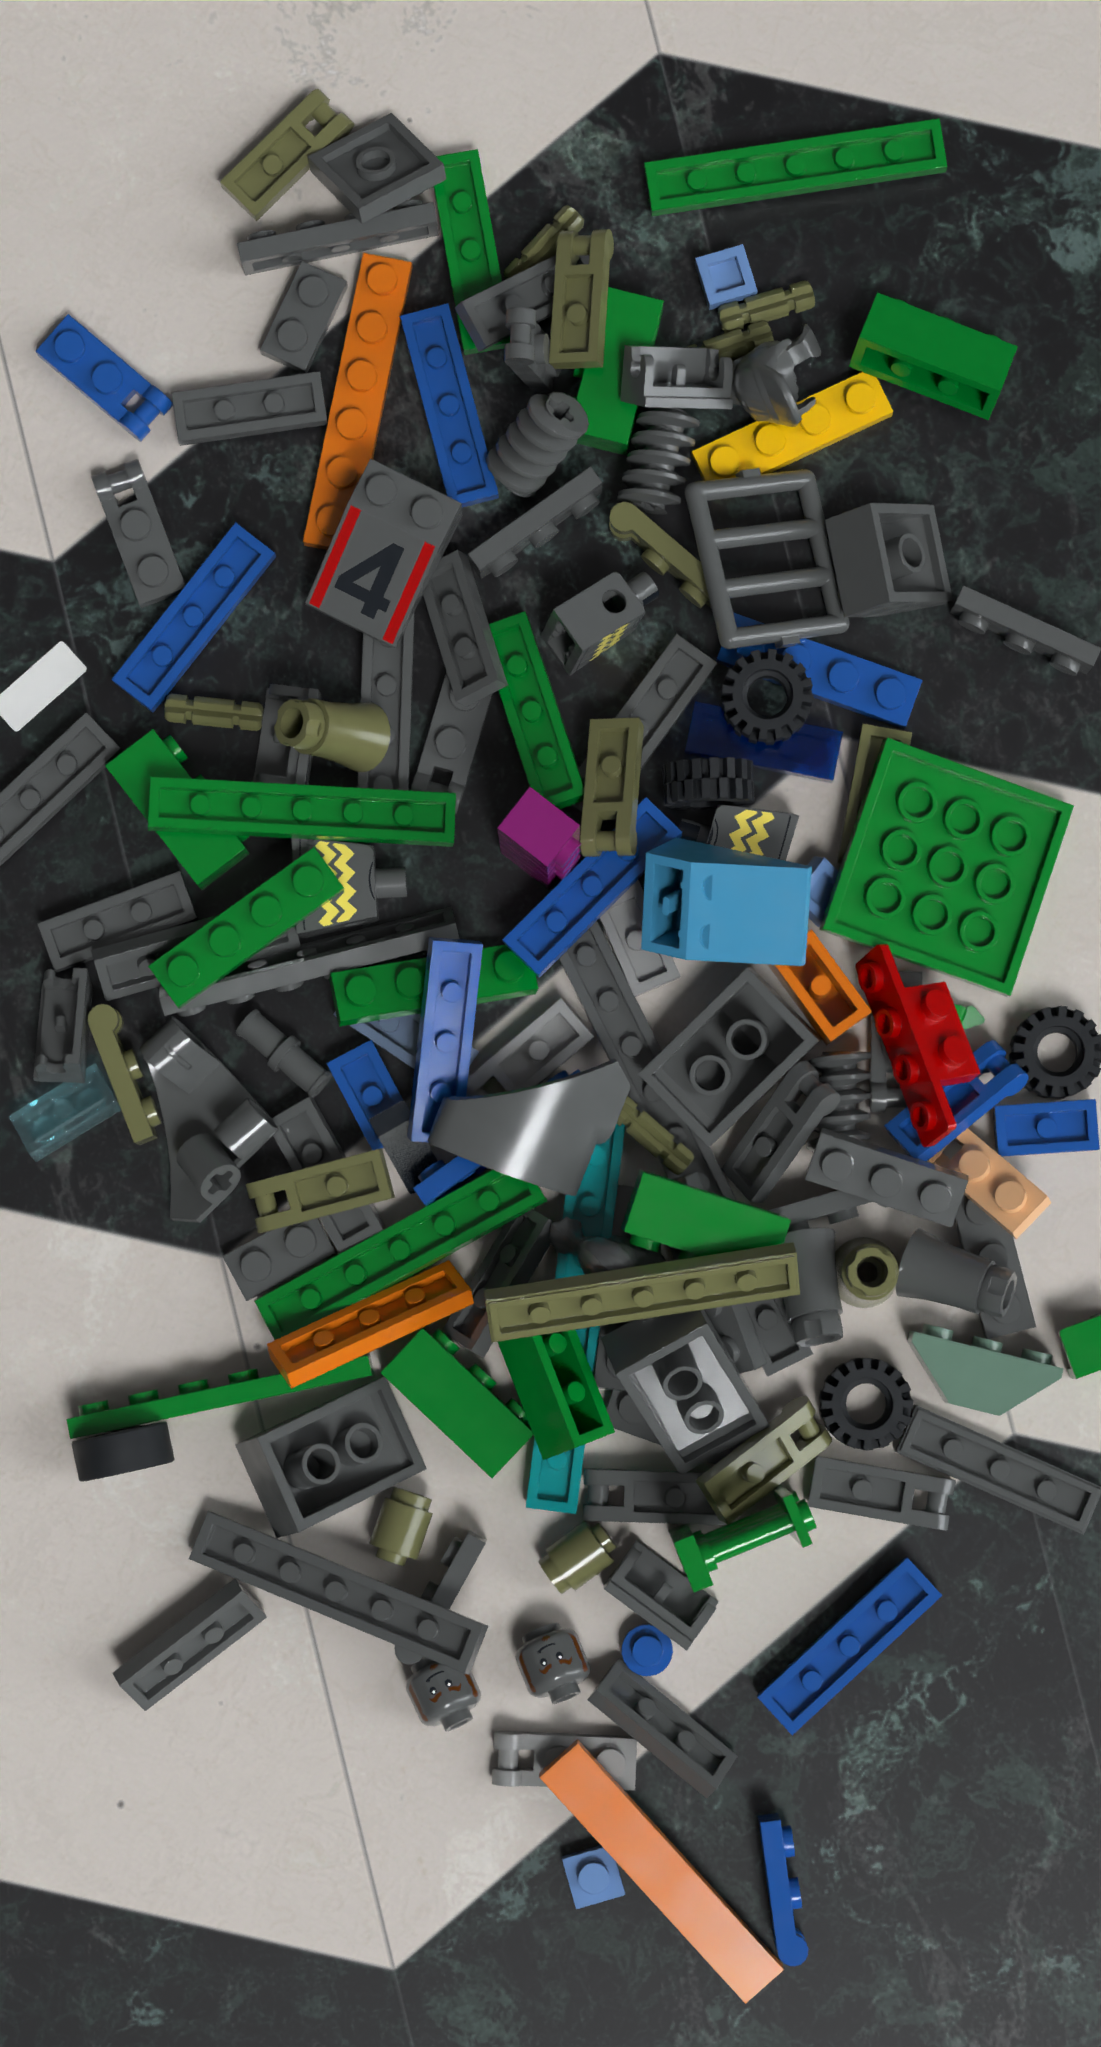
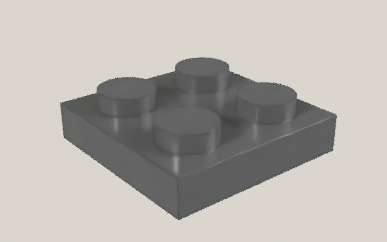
M392 113L307 156L312 174L361 224L446 180L444 164Z

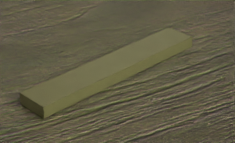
M794 1242L487 1289L484 1290L492 1343L800 1295L797 1252Z

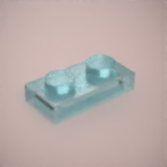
M95 1063L86 1069L85 1083L64 1082L13 1113L9 1118L28 1153L38 1162L121 1111V1108L103 1072Z

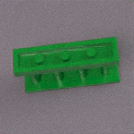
M780 1484L772 1490L777 1504L731 1522L729 1525H724L705 1534L701 1530L692 1533L688 1524H682L668 1530L693 1592L695 1593L714 1585L709 1573L718 1569L717 1563L790 1534L803 1548L813 1544L808 1532L816 1529L817 1526L806 1500H799L796 1491L789 1492Z

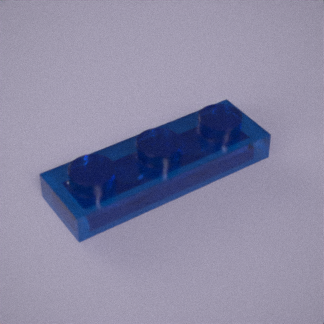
M695 701L685 748L686 754L705 758L718 757V759L726 757L744 758L752 760L754 768L828 783L833 782L843 731L804 724L798 732L792 734L791 738L784 742L779 740L774 745H765V742L757 741V744L748 742L749 738L743 735L739 737L733 732L734 728L732 725L727 724L724 719L723 708Z

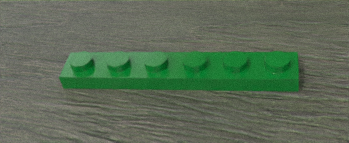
M940 118L644 163L651 217L945 173L947 170Z
M150 776L148 831L453 847L456 793Z
M491 1170L255 1300V1303L274 1340L396 1285L548 1200L540 1186Z
M371 1355L362 1356L291 1389L280 1372L277 1375L259 1378L258 1369L256 1368L228 1374L229 1385L209 1389L208 1379L178 1385L179 1395L160 1399L158 1389L128 1395L130 1406L110 1410L108 1400L78 1406L79 1416L66 1420L70 1439L372 1376L374 1375Z

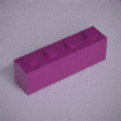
M529 787L497 828L500 850L505 857L545 888L549 889L555 881L560 883L581 862L579 860L581 857L579 854L581 849L579 847L582 844L579 842L580 825L533 788Z

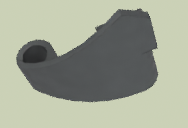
M171 1016L139 1049L149 1067L163 1116L170 1162V1219L173 1221L201 1223L236 1188L241 1178L239 1169L279 1128L226 1066L183 1023Z
M613 1059L574 1075L539 1085L486 1095L444 1097L427 1141L438 1148L505 1175L556 1192L576 1196L596 1144L606 1142L612 1135L631 1086L619 1062Z

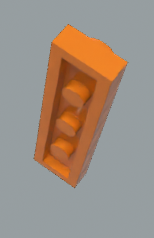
M448 1260L268 1343L267 1348L270 1359L292 1389L474 1304L472 1291Z

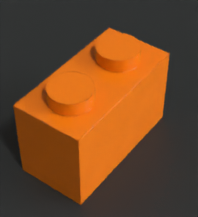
M812 929L807 933L805 965L767 964L826 1046L872 1012Z

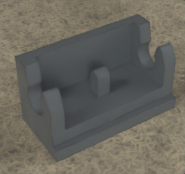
M625 345L620 401L642 407L732 409V359L730 357H721L719 361V349Z
M270 684V688L266 690L263 723L253 782L309 785L313 756L299 753L294 747L281 744L276 737L274 726L277 722L278 710L283 703L290 699L303 701L313 698L322 700L320 690Z
M73 968L71 978L62 979L55 976L56 972L54 970L48 969L44 972L41 989L33 1079L39 1082L85 1083L90 1032L88 1014L92 1009L93 986L89 972L86 968Z
M637 1540L603 1585L604 1590L686 1651L711 1618L719 1602L703 1589L694 1593L687 1577Z

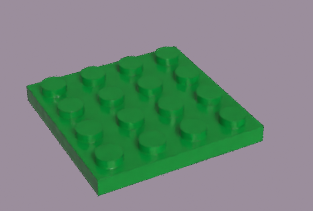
M887 737L881 743L819 930L871 949L879 944H888L892 956L1005 997L1011 996L1074 805Z

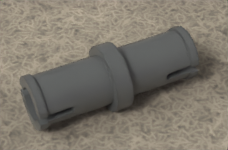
M258 1009L249 1013L238 1026L236 1034L239 1037H243L269 1060L267 1066L274 1072L281 1070L308 1093L309 1097L314 1098L332 1078L330 1071L325 1070L300 1048V1040L294 1035L287 1037L261 1015Z

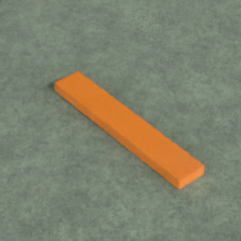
M578 1739L539 1773V1778L745 2004L784 1970L783 1964Z

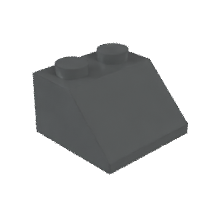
M869 503L825 520L829 538L828 545L833 558L838 583V596L842 603L844 617H880L953 602L934 505Z

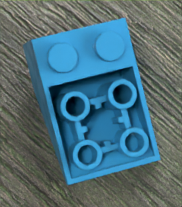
M677 837L647 851L641 950L684 960L803 966L806 964L812 866Z

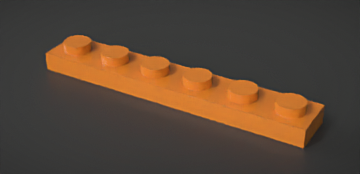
M363 253L304 534V546L328 550L345 508L369 460H373L401 326L400 316L404 312L413 268L412 262Z

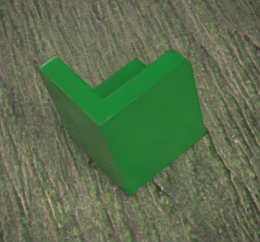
M1101 1313L1090 1316L1088 1320L1059 1331V1337L1070 1367L1067 1368L1070 1378L1078 1379L1101 1370Z

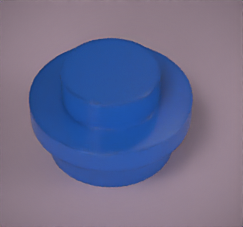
M651 1624L634 1627L623 1640V1660L627 1667L638 1675H657L667 1668L672 1659L673 1646L670 1638Z

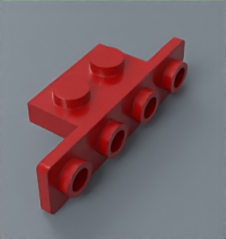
M879 944L855 965L859 985L865 992L875 1019L876 1030L883 1040L892 1064L893 1075L900 1085L908 1106L911 1123L917 1130L922 1146H934L955 1130L957 1126L942 1086L971 1082L981 1073L946 982L904 987L888 944Z

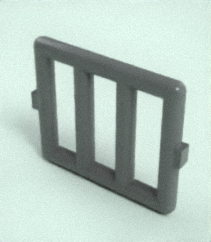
M759 468L746 469L736 473V477L692 482L686 486V502L718 639L722 647L734 649L775 643L776 649L786 648L799 644L800 639L841 634L848 630L850 622L848 617H844L842 603L838 596V583L832 554L828 545L829 538L816 478L811 470L802 469L761 474ZM798 490L805 519L716 530L713 528L707 501ZM808 538L810 540L816 567L725 579L719 554L720 549ZM821 586L827 615L744 627L736 626L730 598Z

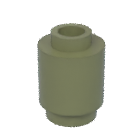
M393 1487L390 1498H384L369 1544L378 1547L376 1557L401 1566H405L407 1557L415 1560L418 1559L433 1513L429 1512L432 1499Z
M584 1520L546 1548L547 1555L538 1562L553 1585L563 1594L571 1587L576 1591L615 1561L610 1552L617 1548V1546L600 1523L591 1528Z

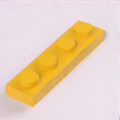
M861 372L796 402L798 405L810 397L816 398L815 405L801 416L802 420L796 427L756 421L693 450L691 457L703 481L733 478L741 470L759 468L761 474H768L892 417L893 410L877 377Z

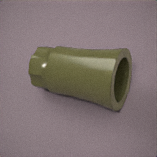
M313 698L303 701L290 699L279 708L277 722L274 726L276 737L281 744L294 747L296 751L302 754L317 756L339 763L356 772H367L375 768L384 758L390 742L388 717L381 707L370 702L339 703Z
M859 1237L845 1242L835 1251L838 1288L842 1301L854 1307L870 1308L885 1302L893 1294L898 1280L899 1265L894 1253L887 1245L873 1238ZM864 1262H869L876 1268V1277L871 1282H864L858 1276V1268Z

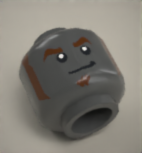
M552 1623L535 1629L521 1638L523 1645L518 1649L515 1657L530 1695L538 1698L549 1696L552 1704H557L581 1693L578 1684L588 1677L590 1665L576 1632L570 1629H561L559 1623Z
M426 1657L411 1666L410 1669L413 1674L407 1680L406 1691L420 1721L424 1725L437 1726L442 1724L447 1732L459 1728L473 1719L470 1710L479 1703L481 1691L472 1672H470V1675L464 1674Z

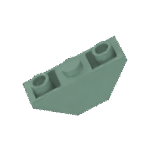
M928 1324L923 1325L922 1333L909 1331L907 1342L945 1403L1000 1416L1062 1378L1064 1368L1051 1365L1053 1355L1023 1348L1020 1358L1001 1353L1003 1343L973 1336L972 1344L967 1345L951 1341L954 1331Z

